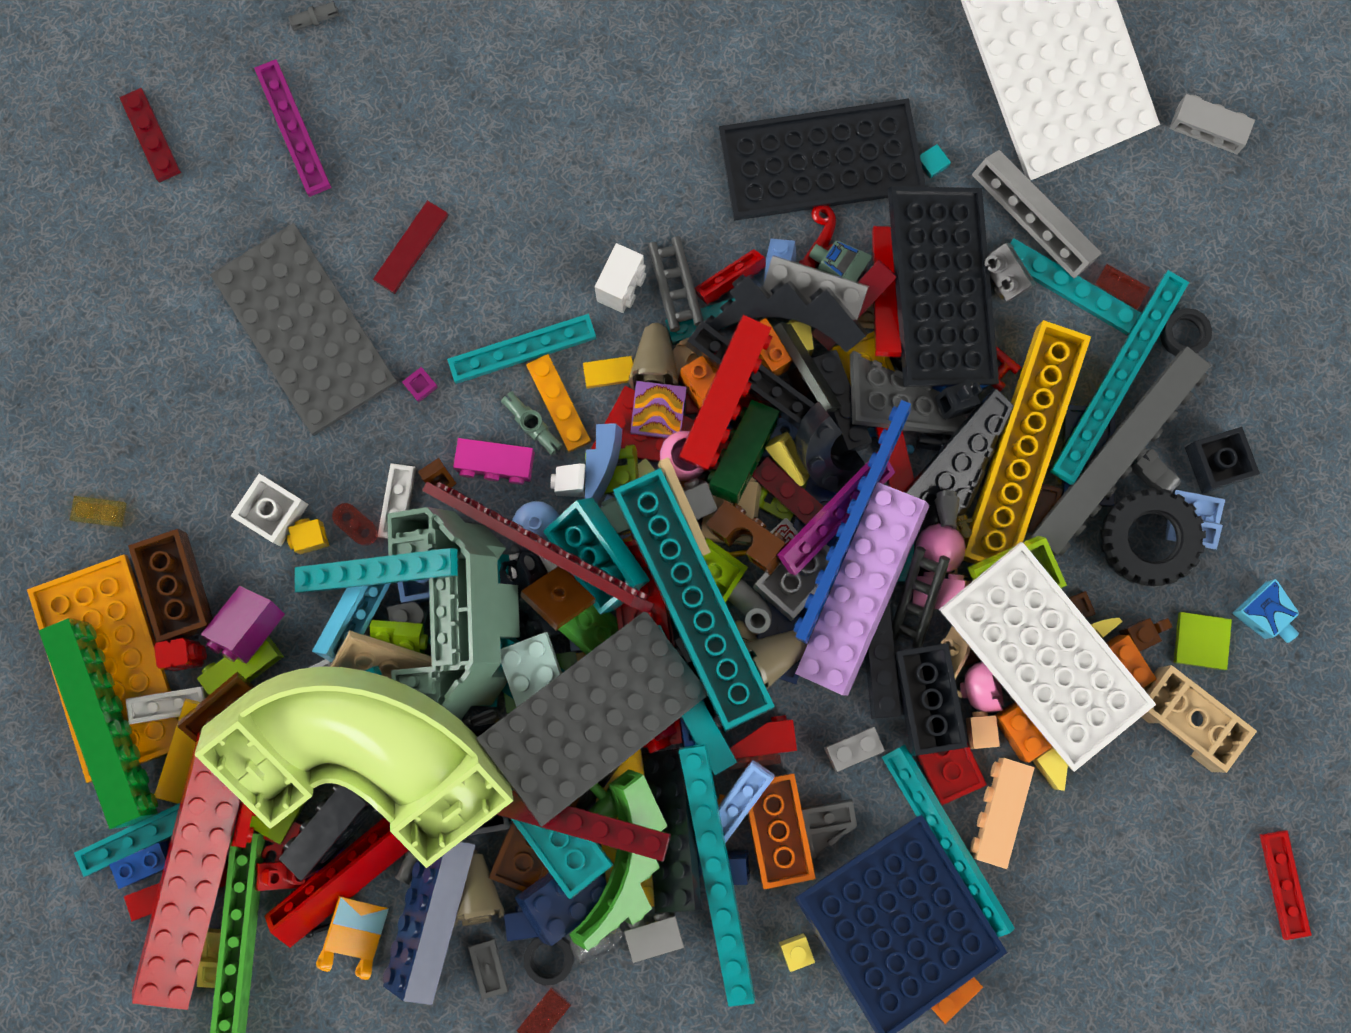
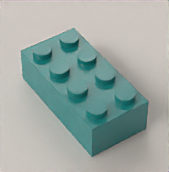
M593 497L576 500L543 531L550 542L580 557L590 565L592 564L602 569L605 573L622 580L632 588L640 590L650 581ZM573 575L596 598L593 605L600 615L614 611L624 603Z

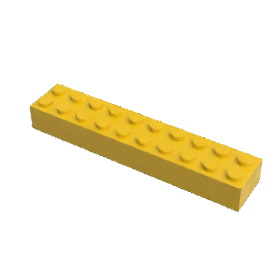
M1045 320L1036 327L1011 401L1014 405L1003 433L999 436L964 540L966 550L963 561L976 564L1024 541L1091 336Z

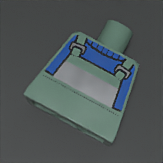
M835 241L829 251L815 244L809 254L810 258L820 263L818 270L857 282L872 258L871 255L841 241Z

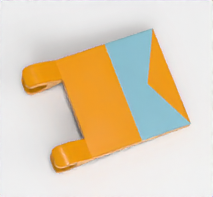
M339 896L323 950L316 962V967L328 972L333 965L334 953L361 958L356 967L355 975L364 980L370 979L373 959L389 908Z

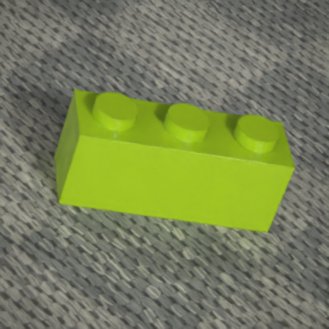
M268 636L247 664L238 659L232 662L223 655L224 658L218 663L213 662L203 668V674L197 679L208 695H210L237 671L251 682L284 656Z

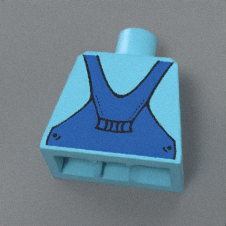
M1276 579L1266 581L1232 613L1264 639L1274 638L1279 634L1286 643H1289L1299 635L1298 631L1290 624L1299 615V612Z

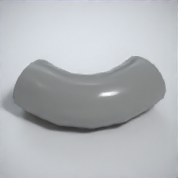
M741 579L727 600L745 616V623L750 631L753 633H763L771 625V610L764 599Z

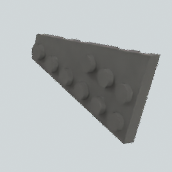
M856 351L850 354L852 424L889 428L892 421L888 419L894 406L898 407L901 400L911 403V412L903 430L953 435L973 412L944 420L935 399L941 392L932 389V387H904L903 372L898 370L894 372L887 369L876 360L869 361L861 357V354Z

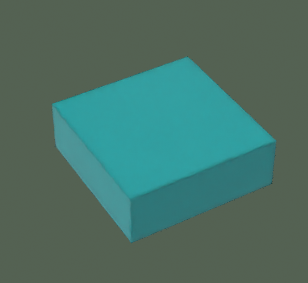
M938 144L920 155L922 168L930 179L951 164Z

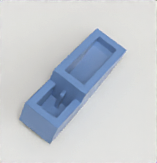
M616 423L596 424V449L586 450L585 499L593 497L596 503L599 502L606 491L618 462L623 429Z

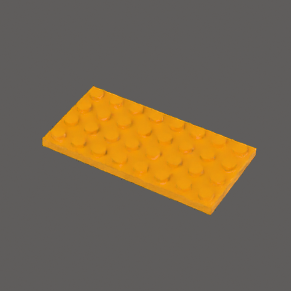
M123 554L27 589L39 630L67 618L88 622L94 627L97 634L96 644L105 655L106 661L104 666L114 680L112 688L115 696L120 698L123 705L121 712L124 720L128 722L125 699L171 692L165 670L159 669L156 666L154 650L156 642L128 555ZM55 679L86 783H91V776ZM179 717L130 724L132 730L130 737L132 743L139 749L140 764L168 754Z

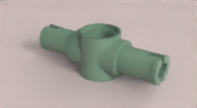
M513 391L507 394L508 398L504 396L501 403L515 416V421L521 426L526 435L530 436L534 441L538 440L551 456L557 453L553 446L558 451L562 448L563 444L551 434L549 427L537 411L532 410L530 406H525ZM529 419H537L538 425L530 429L525 426Z

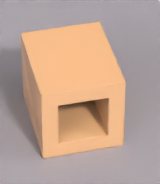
M983 711L972 712L973 717L966 718L970 749L1000 747L996 715L988 716V712Z

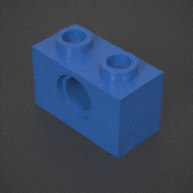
M169 840L156 843L109 864L118 889L130 886L162 872L170 845Z

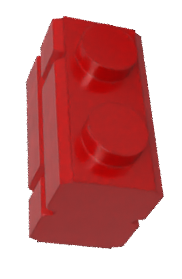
M185 638L157 642L154 646L156 666L159 669L181 671L187 670V668H198L203 666V660H206L207 657L204 645H201L198 641Z

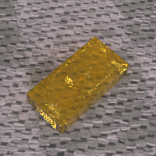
M74 496L69 520L72 522L122 528L127 503Z

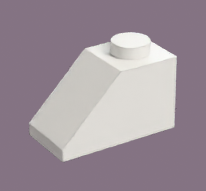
M585 464L556 467V474H551V489H555L556 496L585 497Z

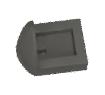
M418 602L387 607L390 621L420 623L423 625L426 622L427 611Z

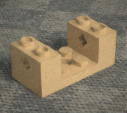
M1172 665L1158 667L1154 672L1156 680L1143 688L1156 705L1141 718L1148 723H1160L1191 747L1194 750L1191 756L1211 772L1227 773L1257 731ZM1195 711L1200 712L1203 716V722L1200 726H1195L1191 721V716Z

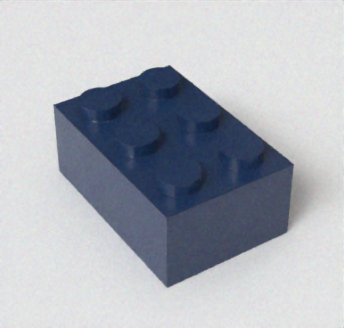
M549 872L517 895L515 899L540 941L552 946L585 920L597 904L607 883L603 876L600 875L576 896L569 899Z

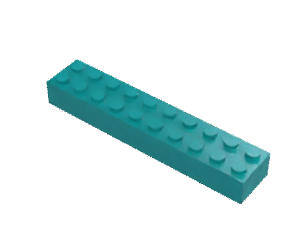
M661 468L613 489L616 501L724 730L732 729L772 710L775 707Z

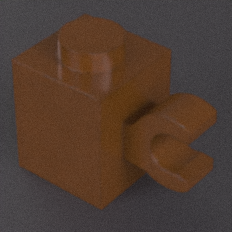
M1151 618L1119 630L1120 635H1129L1140 652L1162 642L1159 633L1173 626L1169 618L1162 619L1154 624Z

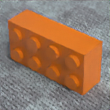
M794 773L774 776L772 782L748 812L763 889L816 879Z

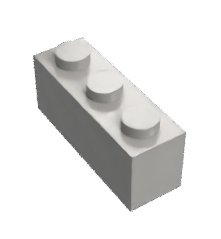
M1186 94L1178 104L1169 129L1238 154L1246 146L1255 120L1249 118L1244 113H1236L1225 109L1220 104L1204 101L1199 96Z

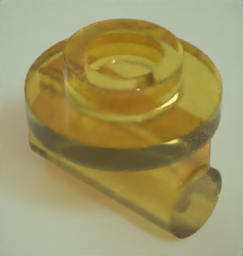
M967 514L958 516L956 521L957 530L964 539L972 534L967 524L974 522L973 518L968 519Z

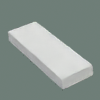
M390 464L377 537L388 539V513L409 510L416 467Z
M202 686L125 699L129 725L179 717L185 698L202 702L207 698L206 691Z

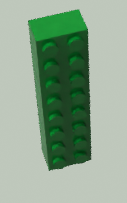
M67 618L38 630L109 829L129 827L157 815L158 801L149 790L147 784L149 783V776L146 770L141 768L139 762L140 752L138 747L132 743L130 737L132 730L129 723L123 718L121 712L123 705L120 698L115 696L112 688L114 680L104 666L106 661L105 655L96 644L97 634L94 627L88 622Z

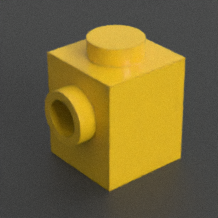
M309 518L296 521L294 526L288 527L290 535H287L288 545L291 550L294 549V552L300 555L329 546L324 523L319 519L312 521Z

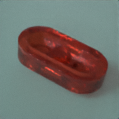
M342 503L335 507L332 519L350 538L363 546L375 542L378 536L377 527L358 509L348 503ZM345 513H350V520L344 521L343 515ZM364 529H368L369 535L363 538L361 532Z

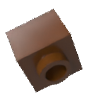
M439 458L418 471L425 484L429 482L437 485L438 482H441L451 488L457 484Z

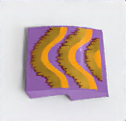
M636 381L631 434L668 438L671 434L681 431L686 387Z

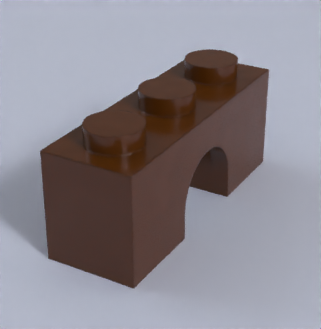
M724 501L706 523L709 531L730 547L739 537H752L753 543L746 554L750 562L768 575H771L781 562L777 554L786 546L785 542L787 540L776 531L772 534L766 530V525L758 518H749L745 515L747 512L740 505L734 503L732 506L727 501Z

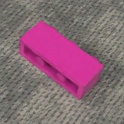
M458 438L453 468L456 472H460L459 475L462 477L474 478V475L477 474L484 475V479L489 481H499V478L509 479V483L523 485L524 481H531L535 452L533 448Z

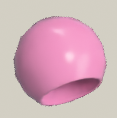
M678 431L671 434L663 442L660 450V460L669 457L680 481H689L697 478L705 471L678 458L690 431Z
M939 523L928 526L920 533L915 548L916 546L925 548L924 557L935 562H939L940 556L949 557L950 562L946 573H950L958 568L964 560L966 550L964 538L958 530L950 526L941 527Z

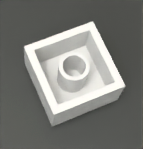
M617 243L615 244L595 285L597 302L621 313H624L626 307L631 308L636 297L634 291L637 286H642L646 277L644 272L646 265H644L642 254Z
M258 474L231 514V517L281 547L287 535L290 534L288 527L295 525V522L300 519L309 504L263 475Z

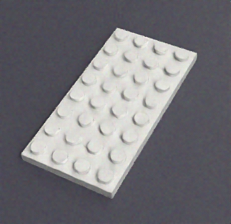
M1023 542L1018 543L939 609L1074 772L1156 705Z

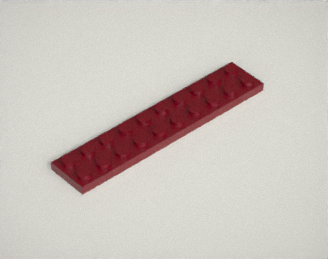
M426 482L422 491L627 605L646 613L650 612L653 603L646 600L648 595L642 591L632 588L622 580L605 573V571L592 564L590 565L580 557L563 550L560 546L543 539V537L523 528L518 523L510 519L508 520L503 515L490 508L488 509L476 500L463 495V493L441 482H438L437 485Z

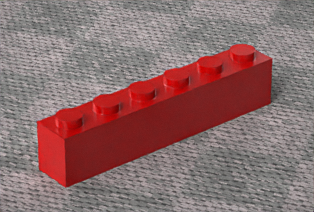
M743 315L678 456L679 459L705 471L709 469V466L714 467L720 456V453L716 452L720 442L725 444L731 431L727 426L731 419L736 420L741 406L737 405L741 395L746 397L752 383L748 382V379L752 372L757 373L762 359L758 357L762 349L767 350L773 336L769 335L771 327Z
M384 817L269 911L264 917L270 933L291 948L335 911L339 896L350 899L404 855L408 849L390 832V822Z

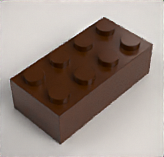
M175 529L128 545L156 641H171L202 633L213 620V616L188 534Z

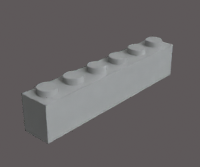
M1000 150L986 157L973 172L972 176L1073 278L1081 274L1102 254Z

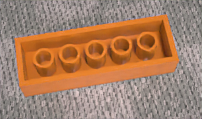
M1117 635L1106 642L1108 647L1142 688L1156 680L1155 675L1129 635ZM1016 702L995 714L997 725L1021 761L1029 763L1052 748L1051 744Z

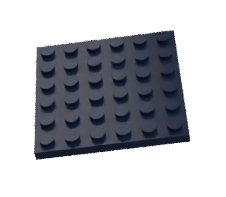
M922 814L916 816L794 897L875 1033L899 1032L1007 954L1003 944Z

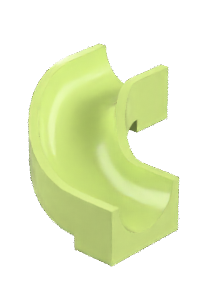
M345 667L298 669L280 674L260 683L203 726L194 754L270 829L311 798L315 787L325 783L344 786L361 796L390 822V832L426 868L513 802L510 784L477 742V736L460 719L428 696L403 683L364 670Z

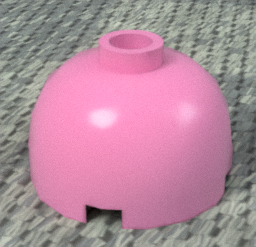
M982 661L975 663L966 672L965 682L960 683L962 697L968 698L970 704L979 711H1003L1004 701L1001 684Z

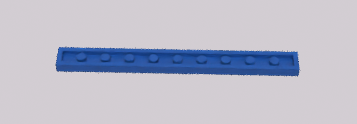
M901 400L898 407L894 406L888 419L892 422L888 430L883 429L878 441L881 444L878 453L873 452L870 457L868 467L871 469L867 477L863 475L859 482L857 490L860 493L857 500L852 499L847 509V513L850 516L846 523H841L836 537H839L836 547L831 546L826 556V560L829 563L825 571L820 570L815 584L818 585L815 594H809L804 608H807V612L804 618L799 617L795 625L796 639L805 644L808 643L875 486L883 475L911 412V403Z

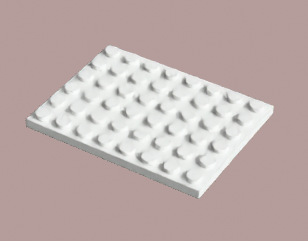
M961 0L1022 169L1030 181L1160 125L1117 0Z

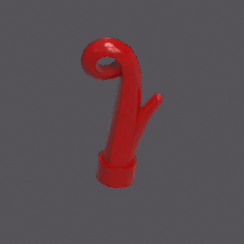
M825 205L817 206L812 210L813 220L818 224L825 225L805 257L798 262L815 269L820 263L810 258L809 254L815 244L829 251L833 244H828L836 226L834 211L831 207ZM819 213H824L827 218H821Z

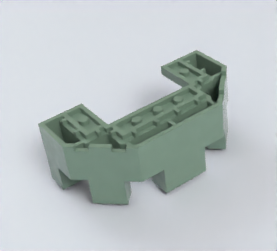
M424 507L388 513V556L447 548L457 549L458 576L429 579L432 666L391 670V679L423 693L462 720L471 706H491L508 681L503 668L500 666V639L520 637L518 585L498 583L497 560L506 547L485 525L465 523L455 511Z

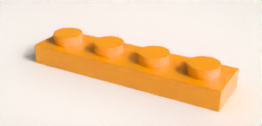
M549 354L526 364L568 452L570 453L591 443Z

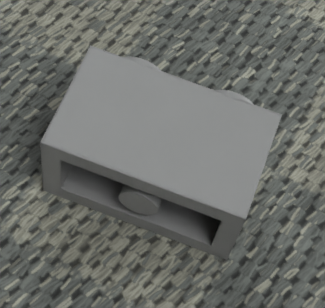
M870 727L824 747L834 772L841 771L885 751L875 727Z
M669 912L653 915L654 920L644 923V919L634 925L629 924V927L625 928L624 933L633 963L684 948L675 914L669 915Z

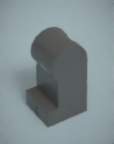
M1151 448L1139 461L1136 460L1131 465L1132 471L1150 488H1156V490L1166 489L1172 493L1180 485L1181 481L1158 458L1159 454Z

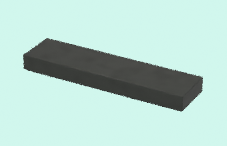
M780 322L774 327V330L813 395L827 412L837 411L841 408L840 403L793 326L789 323Z

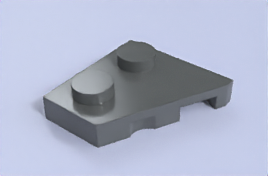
M852 799L801 808L812 859L817 857V854L827 846H832L842 835L848 834L857 827Z

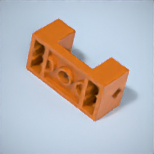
M767 318L760 322L771 327L769 335L773 337L767 350L762 349L758 358L762 359L761 364L776 376H780L788 371L793 360ZM703 355L682 367L679 375L680 383L683 387H686V392L698 410H700L717 372V369L709 364Z

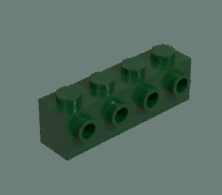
M751 400L748 408L744 407L739 416V421L741 422L738 428L734 427L729 435L728 441L730 444L727 449L723 448L718 458L719 465L716 470L712 469L708 476L707 483L712 495L733 504L739 503L765 451V446L770 441L779 423V410Z

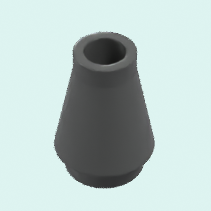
M940 491L936 494L937 498L934 502L941 527L950 526L955 529L957 527L956 521L960 498L957 497V492Z

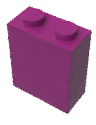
M239 586L201 633V636L208 641L206 646L215 653L219 654L222 651V654L232 662L238 659L247 664L285 614L271 600Z

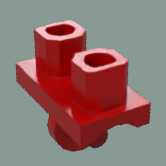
M281 861L256 863L257 882L255 890L257 891L299 888L305 883V879L300 881Z

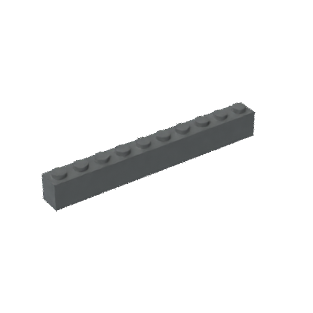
M1188 346L1180 351L1079 474L1075 483L1070 485L1027 539L1029 540L1036 536L1045 537L1053 555L1059 554L1062 556L1071 546L1068 541L1072 536L1075 535L1077 537L1087 526L1084 524L1085 520L1089 516L1093 518L1102 508L1099 504L1104 497L1108 499L1116 491L1117 486H1115V483L1119 478L1125 479L1133 468L1130 466L1135 459L1139 461L1146 454L1148 449L1145 446L1149 441L1154 442L1162 434L1163 430L1160 429L1165 422L1169 424L1176 417L1178 411L1175 409L1179 404L1184 405L1192 397V388L1195 385L1200 386L1208 377V374L1205 372L1211 365Z

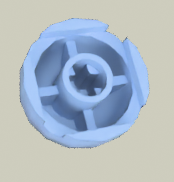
M532 501L521 506L516 511L512 521L549 541L543 531L559 517V513L545 502Z

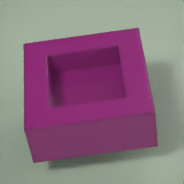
M422 367L402 381L418 403L438 388Z

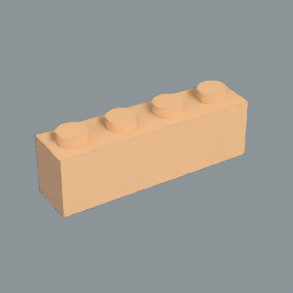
M999 758L998 762L995 761L991 769V776L994 777L991 787H987L984 794V801L987 804L985 811L980 812L977 820V827H980L978 837L972 839L970 846L973 859L1005 869L1008 868L1035 767L1006 758Z

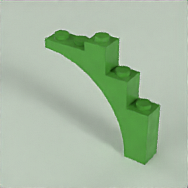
M628 769L609 784L619 820L659 831L667 827L643 774ZM617 849L608 883L597 904L585 920L569 934L573 943L589 951L597 946L600 940L611 931L617 929L623 921L634 925L642 920L652 907L640 883L649 879L660 868L657 860Z

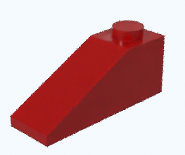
M786 715L771 717L772 722L765 723L729 748L735 758L797 751L793 720H787Z

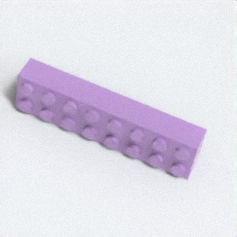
M877 482L795 674L841 695H849L930 506L926 501Z

